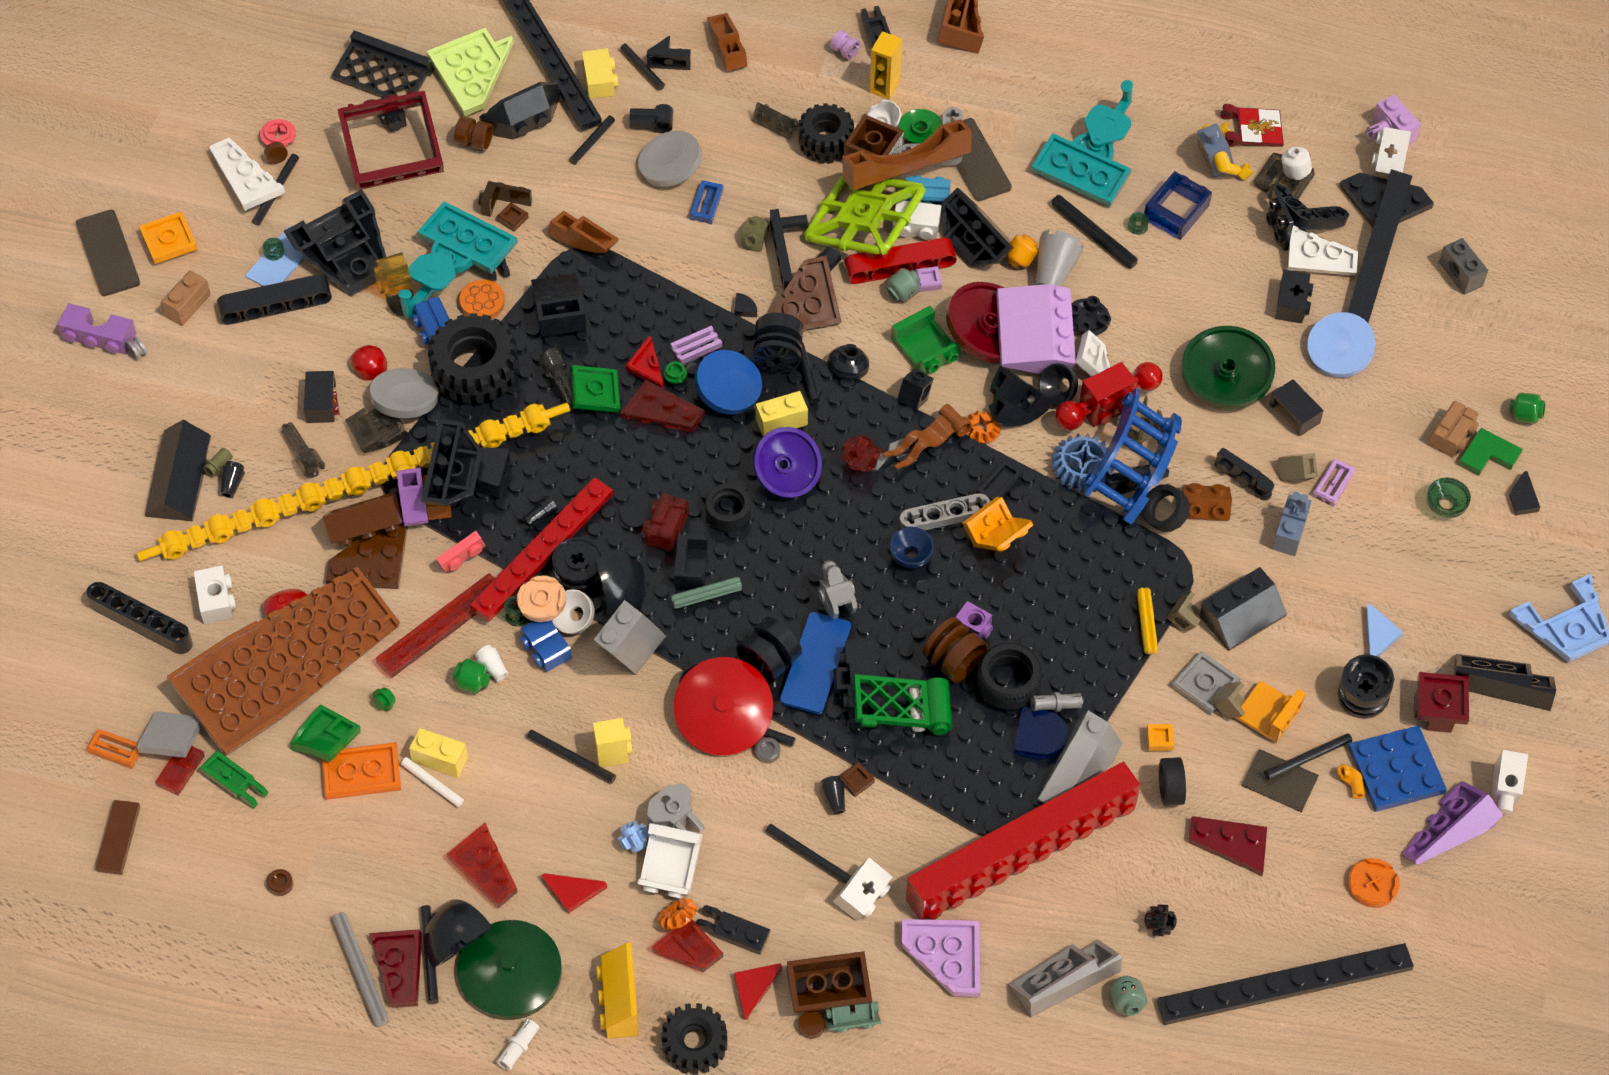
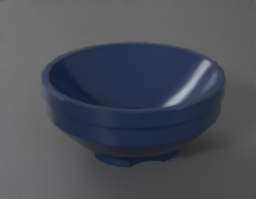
M918 527L902 528L890 540L892 558L896 563L906 568L923 566L930 560L933 554L934 544L931 536ZM913 549L917 551L918 556L909 559L904 555V552Z

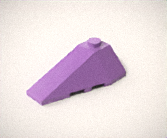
M1461 781L1442 798L1439 803L1441 808L1437 814L1429 816L1427 819L1429 825L1425 830L1419 831L1402 855L1417 865L1485 833L1496 825L1497 821L1503 817V814L1489 794Z

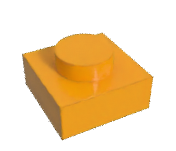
M1173 724L1147 725L1148 751H1173Z

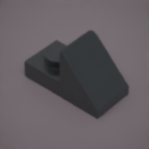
M667 36L647 50V66L649 68L691 70V49H672L670 36Z

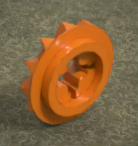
M977 410L974 414L968 415L967 419L972 423L971 430L966 434L969 438H974L976 442L984 444L998 438L1001 432V424L997 423L987 410L985 412ZM979 421L986 425V432L979 426Z
M682 898L679 901L674 900L671 905H666V909L661 910L657 920L663 929L680 928L691 921L697 912V906L692 899L686 900Z

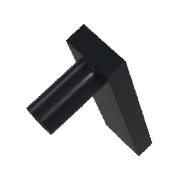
M779 209L770 210V227L784 292L792 280V273L783 231L807 228L808 220L806 214L780 218Z

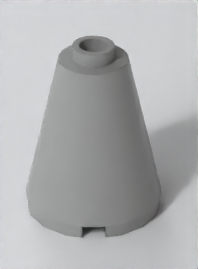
M1046 230L1041 233L1039 238L1036 285L1052 284L1062 286L1081 256L1084 245L1080 246V240L1069 233L1056 230L1055 234H1049L1050 230Z

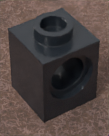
M914 368L903 378L897 400L918 410L928 400L934 378Z

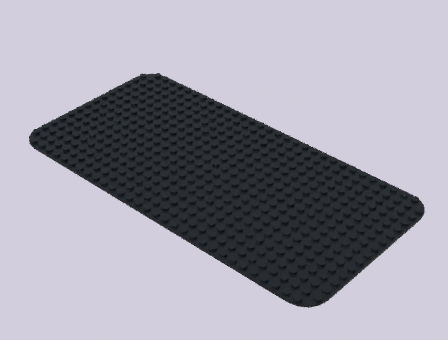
M577 248L563 251L537 277L539 279L576 273L585 310L587 330L541 337L531 285L502 319V324L508 326L516 340L519 371L511 387L507 386V391L503 395H496V399L491 401L489 399L483 400L484 403L479 404L476 401H471V404L463 403V400L460 399L455 401L450 399V394L445 396L441 393L438 396L435 407L422 415L391 452L393 454L397 451H409L410 455H414L413 450L418 447L427 446L428 449H431L430 443L435 441L439 419L463 422L467 430H472L474 434L477 433L475 427H478L483 421L499 420L500 424H503V419L510 415H516L517 418H520V412L532 404L543 405L545 410L568 403L570 412L549 418L550 425L545 430L538 433H528L526 428L522 429L523 434L517 437L510 438L509 434L505 435L506 441H503L500 446L496 447L509 448L511 458L501 499L474 491V495L450 504L452 514L450 518L428 519V523L423 525L455 543H459L477 531L486 544L478 556L504 570L594 477L613 489V496L572 538L582 537L593 541L599 546L602 556L622 555L625 561L630 562L636 559L642 564L646 581L645 590L635 609L647 617L666 635L653 654L682 670H685L691 664L717 657L739 659L736 653V646L748 634H753L754 628L766 617H772L783 623L800 643L810 613L816 612L830 616L820 601L818 590L820 587L819 581L824 579L822 572L824 561L831 560L835 562L847 580L852 581L855 589L854 596L857 602V611L852 614L849 608H846L844 605L838 606V618L851 623L847 642H875L877 676L923 681L932 678L948 680L953 727L945 735H935L928 728H925L923 732H914L912 727L887 724H877L876 727L861 726V722H856L855 719L849 718L848 710L843 709V695L847 694L835 693L834 681L821 714L783 705L780 702V697L791 666L785 667V671L773 683L768 684L773 698L772 720L851 765L860 762L876 779L980 836H985L1043 805L1037 799L1078 719L1089 710L1108 722L1151 654L1144 652L1137 598L1138 589L1149 588L1151 590L1158 645L1172 624L1166 617L1179 598L1191 591L1194 582L1190 561L1184 551L1170 540L1136 522L1129 524L1123 519L1122 515L1072 489L1069 490L1065 485H1061V483L982 442H976V439H971L968 435L959 437L954 432L940 446L925 448L911 465L898 470L894 465L909 456L918 440L913 442L904 453L897 456H889L878 470L875 469L878 463L875 457L868 456L864 461L859 460L858 457L875 450L881 454L889 451L891 443L905 438L913 430L922 431L926 429L936 418L901 403L897 398L861 379L848 380L836 376L829 370L826 361L807 351L820 399L818 403L812 404L800 364L796 369L784 373L769 372L756 366L762 378V391L756 403L749 410L740 414H723L713 410L702 401L695 387L696 370L708 354L719 350H731L741 353L753 362L755 324L612 250H608L606 253H594ZM712 326L714 333L716 332L718 339L722 341V347L684 363L683 366L687 370V377L682 383L671 384L667 382L664 378L665 367L671 362H679L671 349V343ZM648 336L652 337L664 386L662 389L626 371L625 368L626 364ZM710 341V342H708V343H706V344H704V345H701V347H703V346H705V345H707V344H709V343H712L713 341ZM477 350L463 367L484 365L492 359L493 355L483 350ZM690 350V351H688V352H685V353H683V354H681V355L687 354V353H689V352H691V351H693V350ZM572 365L617 370L620 410L618 413L573 408L570 377ZM800 391L808 408V425L797 429L808 434L817 444L822 458V470L817 483L810 491L795 498H782L767 491L757 479L754 471V451L758 442L763 437L756 421V404ZM1004 460L1023 471V477L1003 500L1012 517L1031 520L1033 526L1028 529L1026 535L1013 540L1007 549L996 551L974 547L962 522L924 530L931 536L934 548L930 560L923 566L906 568L896 563L892 558L890 540L901 529L900 515L904 510L976 494V490ZM780 461L779 465L782 469H784L785 464L784 462ZM428 468L421 469L422 479L423 475H427ZM391 475L388 476L389 481L381 484L384 493L388 494L395 491L399 493L398 479L393 480ZM721 484L738 485L745 489L750 497L751 513L749 520L737 530H719L707 520L705 511L707 495L713 488ZM547 495L555 502L558 511L549 517H545L531 530L524 524L525 521H522V517L533 510L537 503L541 502L542 498ZM731 498L721 499L714 505V510L723 516H733L742 510V504ZM648 503L650 515L648 521L643 526L630 527L622 521L619 506ZM980 503L975 504V506H978L979 508L983 507L980 505ZM952 507L950 512L954 515H959L963 510L960 507ZM930 512L927 514V517L931 520H937L940 515L937 512ZM920 515L921 522H923V515ZM911 518L907 519V521H909L910 524L914 523V521H912ZM678 534L707 536L708 549L704 586L739 577L742 589L684 607L674 608L671 596L691 590L675 588L674 585ZM909 549L904 552V555L909 559H913L918 556V553L913 549ZM552 558L534 577L549 576L554 578ZM598 582L593 588L581 592L585 593L593 602L595 612L593 620L604 626L609 619L604 605V594L600 582ZM968 601L992 614V632L987 639L983 637V640L988 644V650L995 645L1003 643H1017L1029 648L1038 657L1042 666V682L1038 695H1052L1053 692H1059L1060 694L1081 693L1083 700L1082 708L1061 709L1060 712H1054L1053 710L1032 711L1030 704L1016 710L994 707L984 700V697L981 696L976 682L978 666L964 680L954 683L941 672V666L935 667L931 661H928L922 655L923 648L937 627L947 619L956 617ZM579 607L575 609L576 611L583 614L582 608ZM970 623L974 626L979 625L978 623ZM1012 664L997 666L989 673L990 678L997 685L1008 689L1022 687L1030 680L1028 674L1022 668ZM844 676V684H850L849 676ZM885 685L882 688L891 697L898 693L890 685ZM878 694L879 706L882 707L887 701ZM902 695L895 700L904 710L910 705ZM891 705L884 709L890 717H897L899 715Z

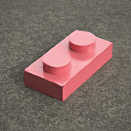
M475 531L436 559L445 572L448 573L458 569L469 557H475L481 553L482 548L486 544L477 531Z

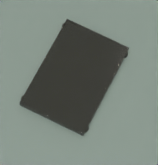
M1259 749L1241 786L1302 813L1319 775L1299 766L1267 780L1264 771L1286 760Z

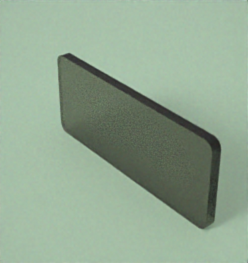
M973 118L963 120L972 130L971 153L963 155L962 161L956 167L976 201H983L1011 191L1012 184Z
M110 209L76 220V226L100 294L108 296L139 286L140 279L115 211Z

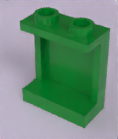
M931 306L892 325L891 339L917 370L923 371L926 374H932L947 363H953L960 357L961 347L957 342L953 343L935 321V311Z

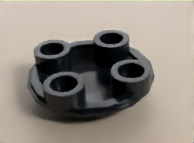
M1089 296L1088 298L1078 299L1071 303L1073 331L1083 335L1090 330L1096 336L1107 330L1111 322V316L1108 309L1100 303L1098 297Z

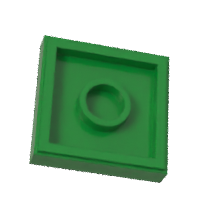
M578 365L571 366L570 377L573 408L619 412L620 399L617 370Z

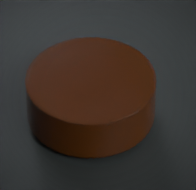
M273 142L265 148L264 155L269 163L278 164L287 158L288 151L283 143Z
M277 869L268 875L267 886L273 895L284 896L292 890L293 879L288 871Z
M807 1011L799 1018L798 1028L804 1037L815 1039L824 1032L825 1021L820 1013Z

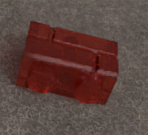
M663 493L659 501H654L651 509V514L653 515L650 520L646 519L642 533L645 534V542L647 544L672 551L678 539V534H680L689 514V502L685 499L675 498L672 495Z

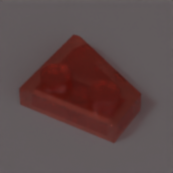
M692 919L686 925L673 929L652 946L654 954L703 973L723 958V952Z

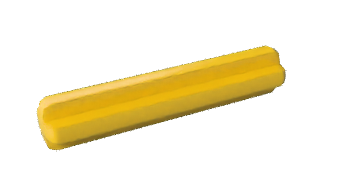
M1139 588L1137 598L1144 652L1146 654H1156L1158 645L1151 590L1149 588Z

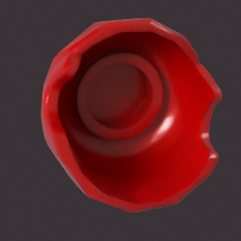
M367 344L359 347L350 358V365L354 373H357L365 381L374 380L378 375L387 370V359L383 351L377 346Z

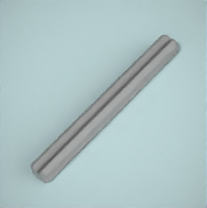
M340 912L335 914L332 918L375 1026L381 1027L389 1022L388 1016L346 913Z

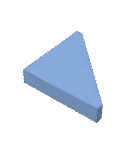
M1369 603L1366 607L1369 654L1379 657L1402 637L1403 631Z

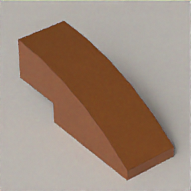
M728 13L707 17L711 35L726 71L747 67L746 51L740 42L739 33Z
M564 210L550 221L548 235L571 247L594 253H606L619 240V238L588 218L582 216L576 219Z

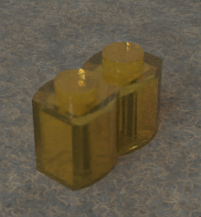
M402 252L376 260L377 267H374L373 271L377 280L376 286L379 294H384L385 298H390L398 295V292L404 289L412 291L408 265Z

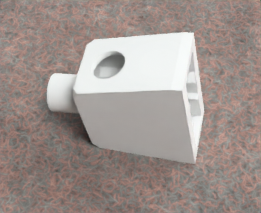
M1502 750L1494 764L1491 798L1493 801H1498V808L1503 814L1513 813V804H1517L1522 796L1528 754Z

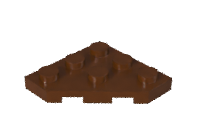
M827 256L804 260L770 313H786L796 317L803 324V331L840 324L842 321Z
M400 523L398 524V529L389 532L380 529L375 531V536L365 539L361 537L329 560L326 584L331 583L334 578L342 577L353 571V568L358 567L374 588L399 589L408 526Z

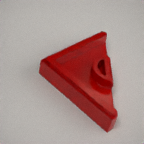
M648 336L626 364L625 368L626 371L662 389L664 386L652 337Z
M547 873L541 875L544 883L568 914L607 889L605 881Z
M781 963L734 973L744 1020L749 1019L750 1014L769 990L778 973L782 971Z

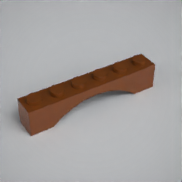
M959 119L941 125L924 142L902 153L876 155L861 150L842 156L843 179L853 190L861 189L874 183L971 153L972 130Z

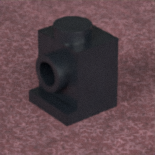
M404 110L377 115L378 118L380 117L383 125L387 124L390 132L407 126Z

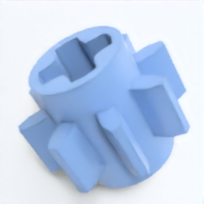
M632 821L621 827L622 836L617 839L623 849H630L634 853L648 845L646 838L650 834L646 824H638L637 821Z

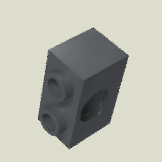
M1461 238L1445 245L1439 263L1462 293L1465 295L1483 287L1488 269L1466 241Z

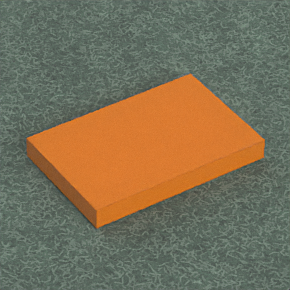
M397 742L345 748L330 763L322 759L326 800L401 790Z

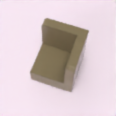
M1315 453L1278 457L1282 481L1318 477Z
M1192 591L1182 595L1166 617L1184 633L1195 628L1200 622V619L1197 617L1200 610L1190 602L1195 595Z
M1242 682L1224 684L1211 700L1225 718L1242 717L1245 713L1241 708L1245 699L1239 693L1244 687Z

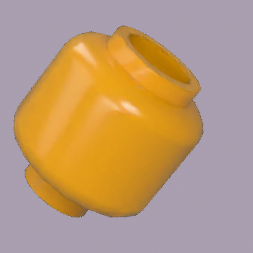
M1027 234L1022 236L1016 235L1011 241L1014 248L1007 254L1009 257L1007 261L1015 268L1030 266L1038 255V243Z

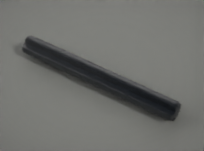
M1057 195L1052 199V206L1129 269L1136 266L1138 258L1064 197Z

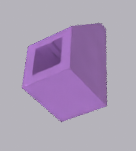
M421 468L397 471L404 526L428 523L426 503H421L424 491Z

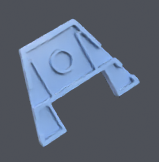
M1590 574L1573 581L1570 585L1571 590L1582 603L1545 621L1541 619L1530 602L1511 609L1509 613L1512 619L1568 663L1609 644V629L1604 613H1601L1598 603L1599 597L1597 592L1594 591L1593 578Z

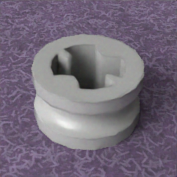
M135 336L132 342H126L127 349L136 360L140 359V355L147 354L144 344L138 337Z

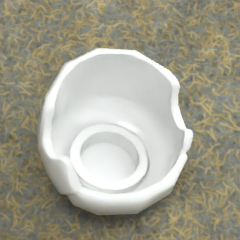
M886 99L871 106L867 114L897 128L902 116L900 107L893 101Z

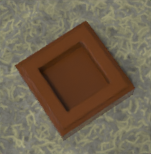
M512 202L497 215V221L513 232L529 218L526 211Z
M857 762L840 775L841 781H844V785L855 797L875 783L874 777L860 762Z

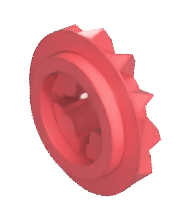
M274 119L262 127L260 137L262 143H265L267 146L273 142H281L287 147V144L293 143L294 137H296V130L291 122L284 119ZM280 130L282 135H280V138L276 139L275 136Z

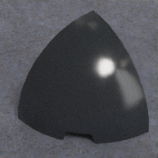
M1000 365L990 387V392L993 393V403L989 404L990 413L997 423L1005 426L1025 425L1041 417L1053 405L1054 401L1037 388Z
M622 555L596 557V572L604 594V605L608 619L612 617L624 600L635 608L639 604L645 590L646 581L642 564L636 559L630 562L625 561Z
M452 899L442 904L430 917L425 931V949L433 969L452 959L464 947L483 937L492 928L489 921L471 904L462 900Z

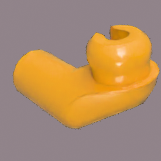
M1346 764L1340 765L1337 768V774L1342 781L1351 786L1353 798L1360 799L1365 797L1361 773Z

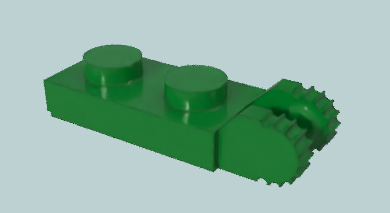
M218 750L200 767V771L237 799L240 798L253 809L258 803L254 797L246 793L247 789L251 787L262 797H266L269 793L263 785L254 779V776Z

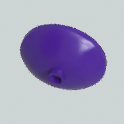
M780 427L768 432L760 439L754 451L753 467L757 479L767 491L778 497L795 498L807 493L815 486L821 474L822 458L817 444L808 434L797 428ZM780 461L784 462V464H785V468H784V469H782V468L780 467V465H779Z

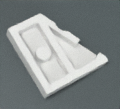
M1088 330L1082 335L1076 363L1083 371H1086L1090 376H1094L1110 368V364L1107 359L1105 344Z

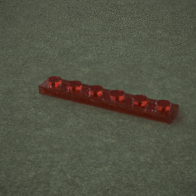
M490 573L485 575L375 658L376 663L391 678L396 676L477 615L470 609V604L495 578Z

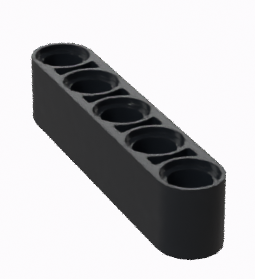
M317 274L225 294L217 299V305L222 323L230 325L323 305L332 299L327 277Z
M94 582L88 586L86 594L95 612L174 653L185 654L191 650L193 641L185 624L103 582Z

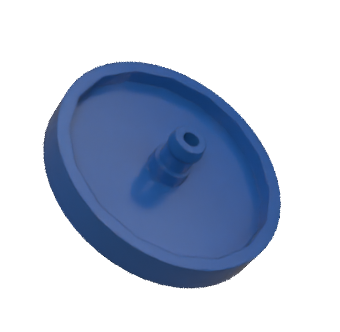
M719 350L708 354L699 364L695 373V387L702 401L710 408L723 414L733 415L749 410L756 403L762 391V378L755 364L746 356L731 350Z

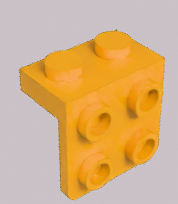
M998 496L962 522L974 547L996 551L1007 549L1013 540L1026 535L1028 529L1033 526L1031 520L1012 517L1003 498Z

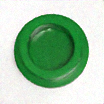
M671 362L664 369V378L671 384L682 383L687 377V370L680 362Z
M388 688L376 689L372 693L373 704L376 708L383 711H389L393 708L396 700L394 694Z

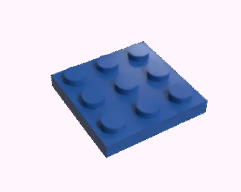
M1419 725L1349 743V752L1357 770L1362 775L1364 787L1375 812L1446 793L1447 788Z

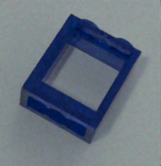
M1174 171L1145 205L1143 219L1181 240L1210 206L1212 192L1205 186L1190 180L1187 176ZM1173 191L1198 204L1186 219L1161 206Z

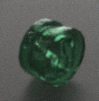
M1142 212L1131 214L1128 223L1129 231L1136 235L1144 234L1148 229V216Z
M269 238L263 243L264 255L267 259L276 261L283 257L284 248L280 239Z

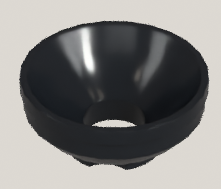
M846 344L831 351L827 365L829 370L836 376L855 380L864 377L868 373L869 358L856 345ZM845 353L855 354L856 356H848Z
M1051 364L1041 373L1038 384L1039 391L1052 399L1054 406H1059L1065 401H1071L1078 390L1077 375L1067 365ZM1064 379L1069 381V389L1066 392H1063L1060 387Z

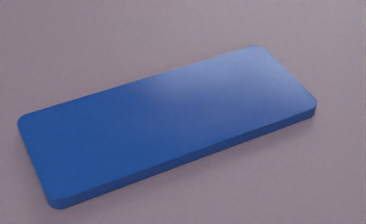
M816 612L809 614L800 640L802 655L791 666L780 697L781 704L815 714L823 712L834 681L833 669L839 666L840 651H844L845 642H847L851 630V623L849 621L839 618L832 619L831 616Z

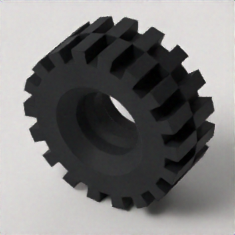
M691 1003L685 1004V1010L683 1011L679 1006L675 1009V1015L673 1016L670 1013L667 1016V1023L664 1022L662 1026L661 1040L665 1058L668 1062L672 1061V1067L676 1070L678 1067H681L682 1073L687 1074L688 1069L692 1070L693 1075H698L699 1069H703V1072L707 1073L709 1072V1066L712 1065L716 1068L719 1065L718 1060H723L725 1057V1050L727 1051L728 1046L726 1024L724 1020L721 1021V1015L718 1012L713 1014V1008L708 1005L706 1010H704L700 1003H696V1008H691ZM690 1032H700L704 1035L705 1042L699 1048H690L684 1042L685 1036Z

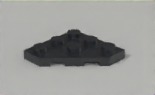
M1357 173L1342 180L1340 187L1373 228L1387 179ZM1409 186L1399 223L1433 208L1434 202L1422 187Z

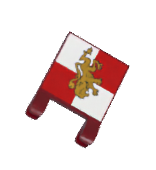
M1232 104L1223 105V110L1221 111L1222 119L1227 120L1237 117L1238 134L1233 131H1227L1225 134L1229 147L1236 145L1283 147L1280 110L1240 108Z

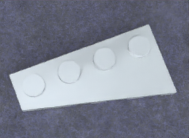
M230 138L209 146L210 152L245 211L286 193L284 186L277 183L268 172L262 170L259 164L254 159L251 160L246 152Z

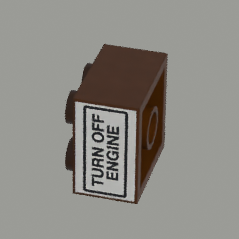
M864 114L844 144V156L861 150L876 155L897 154L901 146H903L904 130Z

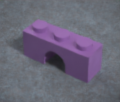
M68 303L57 324L61 338L68 342L75 341L91 348L98 347L106 349L111 353L126 355L128 351L126 342H132L136 335L132 319L111 314L105 324L92 326L94 320L89 308Z

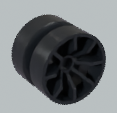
M766 617L754 628L753 634H748L736 646V653L740 660L756 668L765 678L766 682L771 684L785 671V667L791 666L802 655V647L795 635L783 623L772 617Z

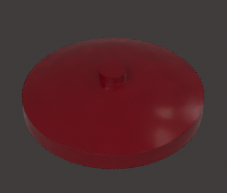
M989 282L966 284L954 293L947 305L946 323L957 344L967 353L982 361L1000 364L996 291L998 288L1004 287Z

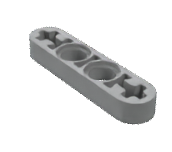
M973 494L910 508L901 513L900 527L901 529L905 527H918L923 530H929L960 523L981 509L975 506L976 503H980L984 507L990 500L984 494ZM952 507H960L963 512L959 515H954L950 512V509ZM937 512L940 517L937 520H931L927 517V514ZM920 515H923V522H921ZM911 518V520L914 521V523L910 524V522L907 521V519Z

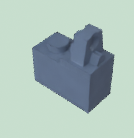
M1295 491L1292 495L1288 494L1272 550L1296 556L1312 500L1308 499V495Z

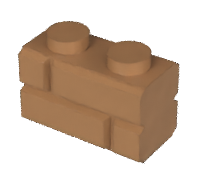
M189 270L183 276V279L161 301L164 316L183 326L211 295L208 281Z
M1453 401L1433 431L1429 445L1439 451L1441 450L1442 453L1450 457H1454L1458 450L1462 452L1468 443L1466 437L1468 434L1473 436L1479 426V423L1476 422L1479 415L1478 412L1469 407L1466 408L1465 405L1457 401Z

